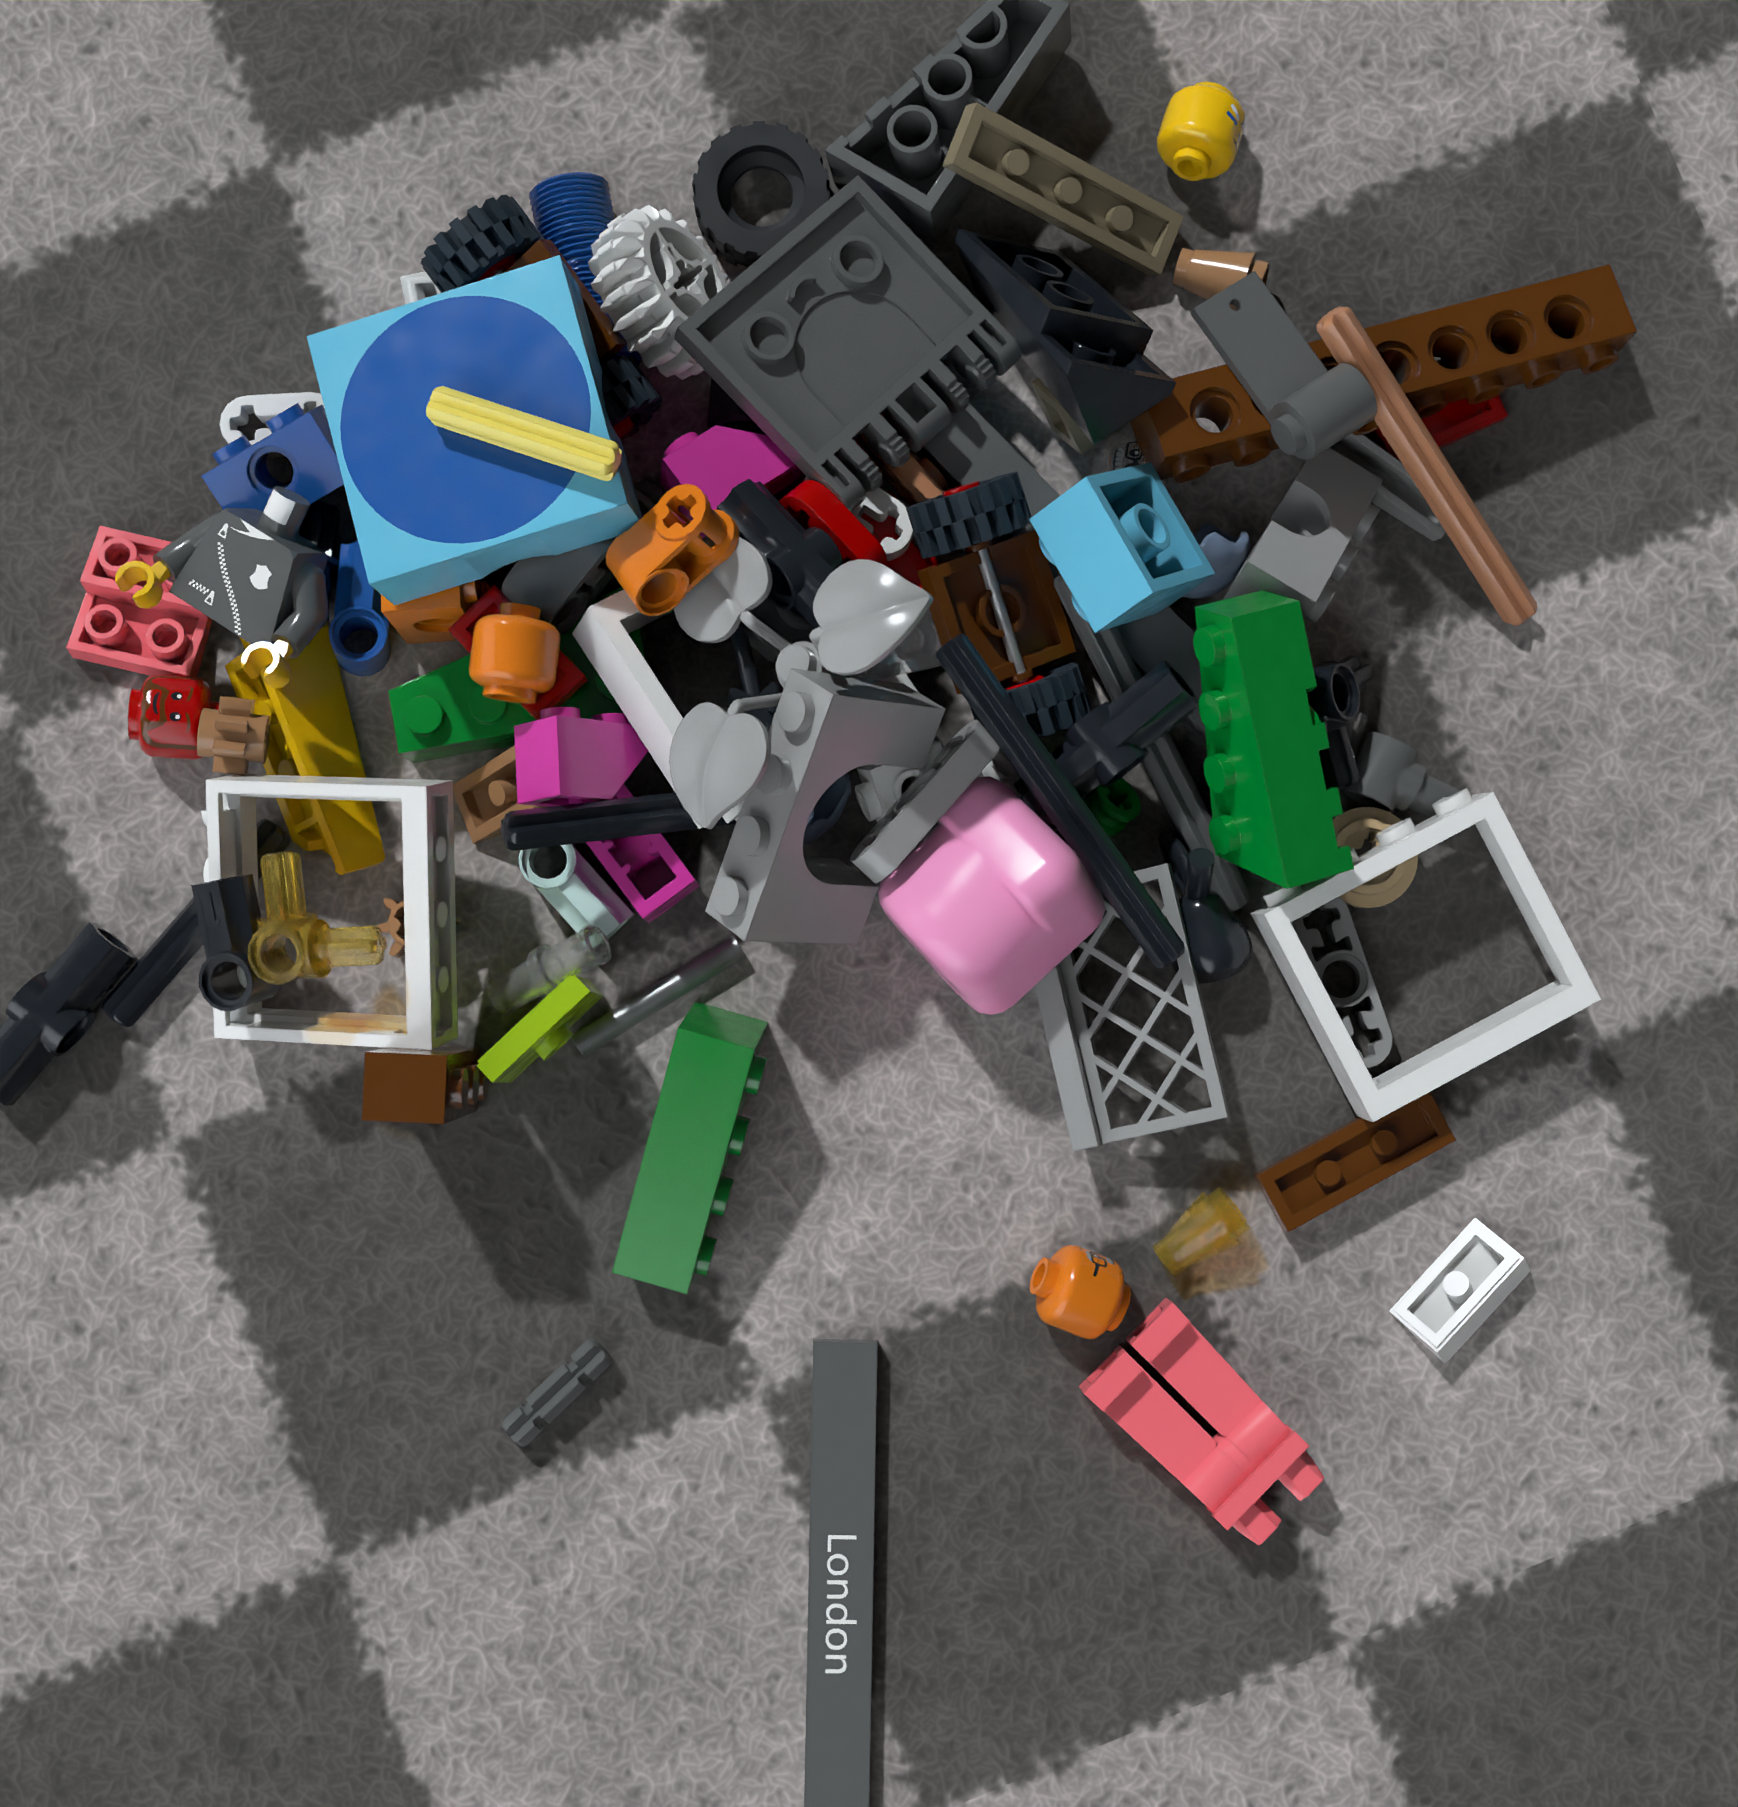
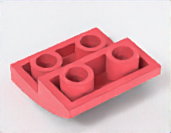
M99 526L80 579L86 594L66 646L72 658L149 676L166 675L197 678L212 619L170 593L169 591L173 583L168 580L161 584L163 588L162 599L153 608H140L132 599V596L147 584V581L137 582L130 590L122 592L115 582L116 572L127 562L142 561L151 567L154 564L153 556L169 545L170 541Z

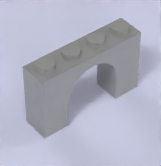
M791 668L768 731L771 753L767 770L757 787L743 802L705 912L743 941L857 944L879 886L840 859L804 857L803 837L808 819L823 793L838 778L857 767L877 764L923 769L945 708L903 683Z

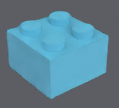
M1151 463L1086 476L1029 519L1039 536V544L1043 554L1059 570L1072 593V603L1076 611L1085 621L1089 622L1094 633L1157 614L1216 574Z

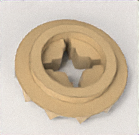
M1360 807L1348 810L1333 819L1338 847L1350 846V849L1358 850L1363 846L1364 840L1368 839L1370 832L1369 842L1372 843V849L1380 845L1375 835L1401 820L1390 812L1373 807ZM1418 855L1339 897L1354 908H1374L1393 902L1412 883L1417 870Z

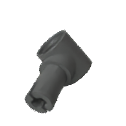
M1366 732L1355 756L1360 775L1359 781L1349 787L1340 789L1347 797L1368 807L1382 809L1390 813L1393 812L1394 808L1401 811L1409 808L1430 818L1436 815L1432 807L1435 802L1444 797H1450L1461 790L1425 774L1426 767L1416 762L1419 754L1415 749L1397 739L1376 732Z

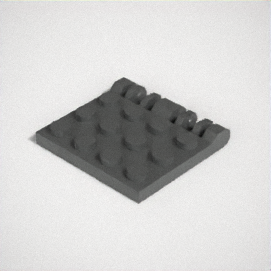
M859 175L679 325L674 339L785 455L810 480L817 481L828 488L850 512L866 499L867 492H874L883 484L882 473L879 471V467L856 444L854 440L864 433L869 447L877 455H880L887 465H891L893 468L902 467L910 459V449L913 451L921 450L951 422V413H961L970 405V395L967 393V389L962 386V383L957 381L954 374L942 363L949 355L955 370L963 378H966L968 383L972 384L974 388H978L979 391L984 388L988 389L997 381L995 379L996 375L1002 376L1022 357L1020 347L1011 334Z

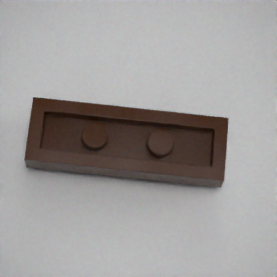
M1429 1092L1375 1122L1357 1117L1254 1173L1253 1176L1283 1231L1290 1232L1451 1144L1456 1139Z

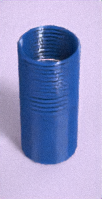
M587 172L565 173L549 177L537 183L529 192L535 227L545 240H551L601 307L603 300L591 286L596 277L590 271L588 262L593 257L591 245L599 238V234L608 228L607 224L615 219L612 200L610 199L609 183L602 176ZM626 344L610 359L617 361L621 356H631L639 366L642 357H640L638 351L629 352Z

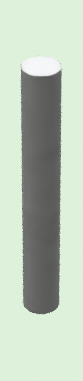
M733 935L574 1033L572 1039L585 1057L747 956Z

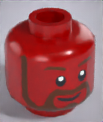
M151 675L145 680L141 690H131L128 706L129 739L139 740L141 750L151 757L201 759L202 756L197 755V735L201 711L203 708L219 710L220 701H212L211 688L204 679Z

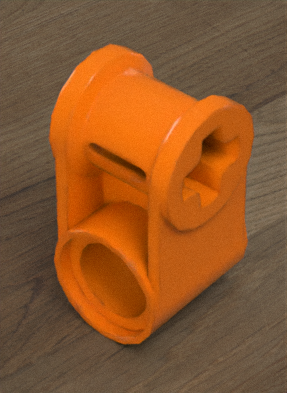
M691 484L678 485L667 491L658 503L629 530L616 537L606 553V565L640 613L647 616H658L676 607L694 586L716 566L731 556L739 541V528L736 521L727 513L712 509L708 496L697 486ZM679 506H684L693 517L692 521L678 510ZM703 532L715 542V546L710 547L706 544L700 533Z

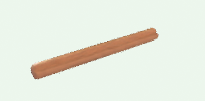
M1339 306L1329 311L1317 322V332L1338 364H1350L1358 369L1368 381L1377 401V413L1374 421L1503 622L1513 626L1524 623L1527 618L1534 615L1537 611V602L1352 309Z

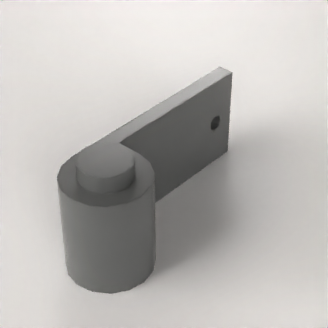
M1255 271L1196 306L1190 313L1269 422L1275 442L1286 454L1296 455L1303 460H1310L1375 419L1377 401L1366 378L1358 369L1346 363H1340L1327 371ZM1229 305L1236 306V310H1232Z

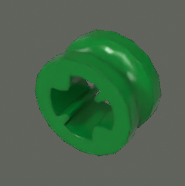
M1120 778L1106 788H1103V786L1099 787L1084 800L1108 836L1119 834L1124 829L1126 822L1134 820L1141 811V803L1137 793L1123 778Z

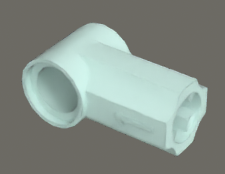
M574 844L560 845L566 852V868L559 876L551 879L541 878L534 870V856L540 848L520 850L518 857L519 867L525 879L539 890L592 951L607 941L635 915L580 854Z

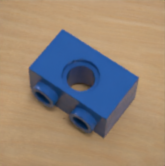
M299 403L265 422L272 434L254 445H251L247 437L243 435L212 454L218 466L201 476L223 510L225 508H249L263 512L275 486L289 489L303 496L311 504L344 485L326 411L322 404L306 414ZM269 452L281 453L289 459L294 471L291 483L279 482L270 475L266 465Z

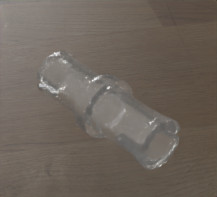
M586 925L579 932L553 946L548 944L538 946L528 953L526 961L501 975L492 977L488 981L487 993L491 1003L500 1013L504 1014L507 1012L510 1015L516 1012L518 1008L540 996L548 995L570 974L579 976L598 965L607 963L611 958V947L608 939L598 927Z

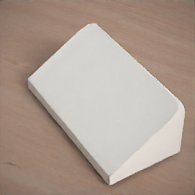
M1474 1218L1389 1311L1442 1362L1447 1363L1529 1274L1530 1269L1523 1256Z

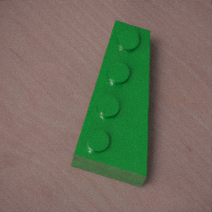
M620 587L596 598L591 605L624 589ZM580 618L567 632L560 635L559 650L586 676L588 681L560 707L579 708L580 718L591 719V716L603 713H623L572 634L580 622ZM642 626L629 633V636L650 667L645 633ZM471 654L388 690L398 753L411 763L515 745L514 726L535 721V719L519 703L500 701L483 696L484 687L473 681L469 675Z
M1261 590L1196 606L1197 630L1194 633L1193 646L1200 663L1202 694L1199 698L1198 707L1201 720L1205 725L1207 757L1204 761V775L1210 787L1212 819L1209 823V836L1215 848V855L1286 889L1353 870L1354 865L1350 846L1338 847L1332 817L1343 814L1338 787L1326 789L1319 756L1320 750L1330 748L1325 722L1321 723L1317 713L1309 705L1306 693L1316 688L1317 684L1300 601Z

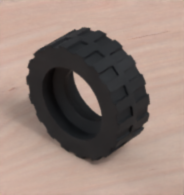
M753 121L752 125L742 127L739 124L731 127L730 132L722 137L719 134L711 141L710 149L706 153L703 152L700 156L698 172L693 175L692 187L694 196L692 197L702 236L706 235L709 246L716 254L720 252L725 256L726 261L734 266H737V264L747 268L830 199V179L827 168L824 169L823 157L817 148L813 149L808 144V138L800 132L796 134L788 130V126L780 123L768 125L765 124V121ZM767 168L780 173L788 181L793 192L792 205L787 215L779 222L770 226L761 227L746 223L736 214L732 206L731 194L735 183L743 174L753 169Z

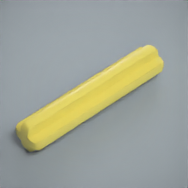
M445 386L436 387L432 391L430 401L426 407V416L435 426L603 481L612 480L621 463L622 450L615 441Z

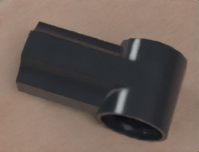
M253 874L191 885L207 959L202 964L199 972V988L203 998L212 1007L220 1011H234L273 997L283 984L284 966L280 956L267 946ZM238 965L242 968L247 978L246 988L240 983L237 976Z

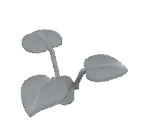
M708 536L703 538V541L710 547L715 546V542ZM739 537L735 551L731 556L716 566L694 586L683 600L674 607V612L679 625L686 634L705 643H718L728 639L742 621L749 629L780 650L775 667L778 680L784 688L791 668L843 676L859 674L872 668L906 639L923 618L934 598L924 589L907 581L881 563L864 559L849 561L831 572L816 593L813 602V613L820 627L811 631L809 637L812 643L807 641L792 643L758 620L750 612L769 595L772 588V575L769 564L761 551L753 544ZM782 693L736 699L730 704L727 712L715 704L701 703L695 706L677 727L670 747V774L681 804L700 826L712 829L725 813L745 800L761 781L770 760L771 744L763 723L758 718L744 712L777 707Z

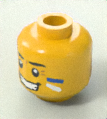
M1200 82L1184 87L1172 96L1167 105L1157 136V151L1164 163L1177 176L1185 180L1199 181L1215 178L1227 172L1236 158L1245 129V112L1232 92L1220 84Z

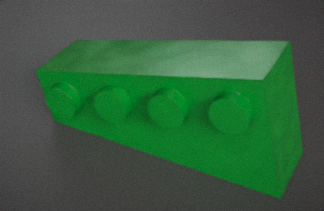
M695 1001L679 1025L612 1273L684 1294L688 1293L695 1274L707 1277L717 1244V1239L707 1236L712 1215L715 1214L723 1217L729 1201L734 1179L725 1177L724 1173L730 1154L740 1156L746 1140L751 1119L743 1117L741 1114L747 1093L757 1095L762 1082L768 1058L760 1056L759 1051L768 1022Z

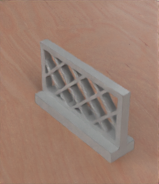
M1168 863L1134 871L1142 884L1156 880L1159 881L1164 903L1161 911L1185 945V952L1177 959L1179 970L1166 991L1135 972L1146 954L1141 946H1139L1127 966L1097 948L1115 916L1120 918L1110 902L1105 899L1104 904L1107 913L1090 941L1084 940L1078 945L1083 949V952L1077 962H1075L1072 951L1035 985L1073 1152L1230 1116L1171 865ZM1095 883V885H1096L1097 888L1099 889L1100 893L1102 894L1103 892L1100 890V888L1098 887V885ZM1091 955L1122 973L1104 1005L1082 992L1079 975ZM1130 979L1161 998L1142 1029L1111 1010ZM1181 982L1183 983L1187 1004L1173 996ZM1168 1003L1191 1017L1194 1034L1181 1054L1150 1035ZM1086 1005L1099 1012L1091 1026ZM1106 1018L1137 1036L1119 1067L1099 1056L1096 1052L1093 1038ZM1144 1042L1176 1061L1158 1092L1126 1073ZM1196 1045L1198 1046L1202 1067L1188 1059ZM1183 1066L1206 1080L1211 1107L1187 1112L1164 1097ZM1100 1067L1113 1075L1106 1088ZM1123 1081L1152 1101L1139 1122L1114 1127L1108 1100L1119 1082ZM1159 1105L1174 1114L1151 1119Z

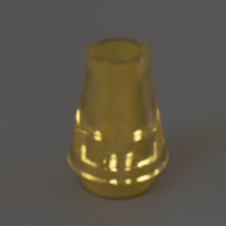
M1218 1187L1209 1195L1202 1191L1166 1235L1152 1247L1166 1268L1177 1277L1186 1269L1243 1243L1240 1236L1251 1229V1225L1221 1187Z

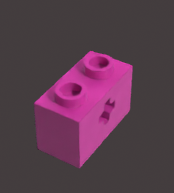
M623 784L611 800L634 796L626 785ZM661 833L586 842L642 919L649 924L700 887Z

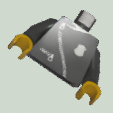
M278 486L273 488L263 512L249 508H225L223 511L216 512L156 553L153 556L154 564L151 567L142 561H130L122 565L115 575V582L122 592L130 590L137 582L147 581V584L132 596V599L140 608H153L158 605L163 595L161 584L166 580L172 582L170 593L252 644L248 646L241 657V666L250 679H256L261 670L271 664L263 675L264 680L271 688H281L289 683L291 668L287 663V659L289 657L297 658L326 623L329 616L326 576L324 574L327 563L326 553L322 548L298 534L310 507V502L303 496Z

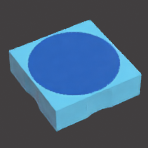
M560 255L307 336L369 585L393 605L482 579L491 572L519 560L547 555L556 556L617 537L629 530L642 518L622 442L617 436L605 408L602 393V369L581 292ZM445 386L615 441L622 450L618 471L612 480L603 481L435 426L426 416V407L430 401L432 391L436 387Z

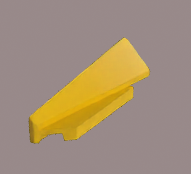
M328 625L318 631L297 658L289 657L287 659V663L291 668V678L284 687L271 688L264 680V672L271 664L265 666L256 679H250L241 666L243 653L225 665L237 698L255 700L254 714L270 716L269 748L266 762L263 764L267 775L366 778L338 662L330 643ZM239 637L245 650L248 646L252 645ZM276 798L292 841L306 851L321 849L332 857L335 872L339 875L373 867L385 860V852L372 801Z

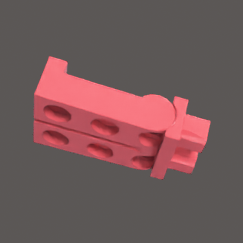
M1165 1298L1125 1340L1218 1433L1212 1438L1120 1345L1080 1384L1079 1388L1084 1395L1112 1418L1205 1504V1507L1212 1513V1516L1227 1531L1233 1526L1239 1533L1257 1545H1261L1278 1528L1282 1521L1260 1498L1278 1479L1301 1501L1308 1497L1324 1480V1476L1313 1459L1305 1452L1309 1445L1276 1416L1190 1323L1189 1319L1177 1306Z

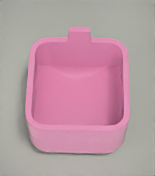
M990 776L975 778L938 820L939 824L915 846L892 873L881 881L878 896L880 906L887 917L955 993L977 1012L992 1015L1004 1012L1017 1003L1093 933L1103 919L1105 904L1104 897L1075 851L1007 785Z

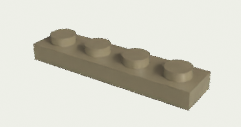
M977 102L965 106L942 165L1148 276L1161 275L1184 218L1178 212Z

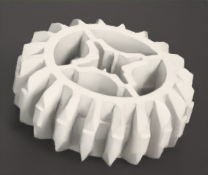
M650 205L640 210L635 208L627 215L622 213L607 224L608 228L600 233L599 238L591 245L593 257L588 262L590 271L596 277L591 286L603 300L600 310L609 314L614 323L613 332H620L625 338L628 351H638L642 356L643 363L648 368L657 366L659 372L666 378L676 375L684 380L691 375H698L704 369L674 339L679 325L727 286L726 282L729 277L720 271L716 264L717 256L711 255L704 247L703 237H695L690 233L688 224L683 219L675 221L672 214L666 209L657 211Z

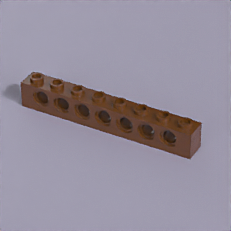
M1610 264L1364 328L1421 419L1438 413L1448 403L1467 399L1469 404H1479L1498 396L1505 388L1524 383L1526 389H1534L1551 383L1567 371L1581 368L1583 374H1590L1603 370L1619 359L1618 352L1637 332ZM1550 328L1557 330L1563 338L1557 336ZM1323 339L1308 343L1327 371L1339 365ZM1492 342L1501 345L1507 354L1499 351ZM1434 357L1444 360L1451 369H1446L1439 365ZM1227 364L1172 378L1177 382L1172 394L1130 421L1140 452H1142L1144 457V463H1151L1161 480L1173 477L1177 483L1197 479L1209 472L1211 467L1233 461L1236 467L1248 466L1266 458L1272 450L1280 449L1272 436L1271 425ZM1196 418H1205L1212 421L1220 432H1209L1203 429L1198 424ZM1373 419L1352 434H1367L1379 429Z

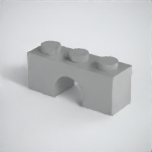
M1331 448L1324 450L1310 460H1305L1270 518L1272 521L1247 557L1224 599L1264 590L1299 600L1303 620L1306 618L1315 624L1336 592L1335 589L1326 583L1329 578L1338 582L1358 551V548L1349 544L1351 538H1354L1360 542L1380 511V508L1371 504V501L1383 479Z

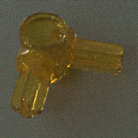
M283 851L262 856L261 870L267 917L257 920L258 931L252 936L248 945L250 966L260 979L270 984L280 985L296 979L325 978L330 974L333 967L378 965L384 960V950L387 948V941L379 927L372 925L330 928L324 919H318L317 913H307L301 857L298 853ZM286 938H289L295 946L297 952L296 962L292 961L287 954L285 948Z

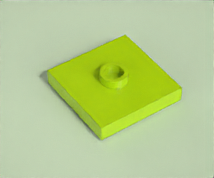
M570 974L478 1060L479 1064L477 1067L492 1083L512 1082L539 1056L545 1061L555 1054L573 1036L569 1028L604 995L589 979Z

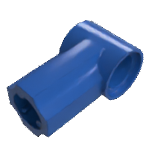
M355 541L351 544H341L334 619L329 628V638L335 658L345 671L360 677L372 676L381 671L389 661L391 654L389 639L391 623L381 612V594L369 585L359 542ZM356 630L371 631L378 637L375 646L365 653L356 654L349 652L343 645L349 634Z

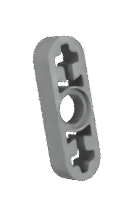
M976 719L964 726L855 848L850 861L874 883L882 881L899 866L997 754L1000 747L983 724Z
M1337 897L1318 908L1321 911L1331 909L1335 921L1326 925V932L1330 943L1333 944L1344 939L1347 950H1338L1324 954L1315 961L1311 948L1324 947V943L1317 929L1307 930L1303 924V918L1308 917L1312 912L1290 923L1322 984L1325 968L1334 961L1345 962L1354 970L1356 986L1350 995L1345 998H1337L1329 993L1328 995L1335 1008L1350 1007L1365 999L1368 1010L1355 1012V1015L1362 1030L1373 1029L1376 1041L1368 1044V1056L1363 1058L1360 1050L1357 1051L1366 1068H1370L1380 1064L1388 1056L1392 1047V1033L1349 909L1341 897ZM1349 1015L1342 1016L1340 1018L1351 1037L1354 1032Z

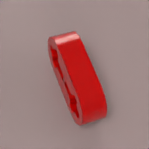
M805 480L779 500L783 507L805 530L815 526L826 532L837 545L844 564L849 561L864 559L872 560L888 567L887 556L878 540L823 484L814 480Z

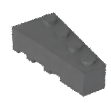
M1064 0L986 1L956 29L957 36L935 56L931 53L912 69L913 77L888 100L883 96L865 113L866 120L846 138L841 135L825 149L833 181L843 188L859 175L906 226L937 243L976 185L942 166L965 106L977 102L1017 124L1072 42L1070 4Z

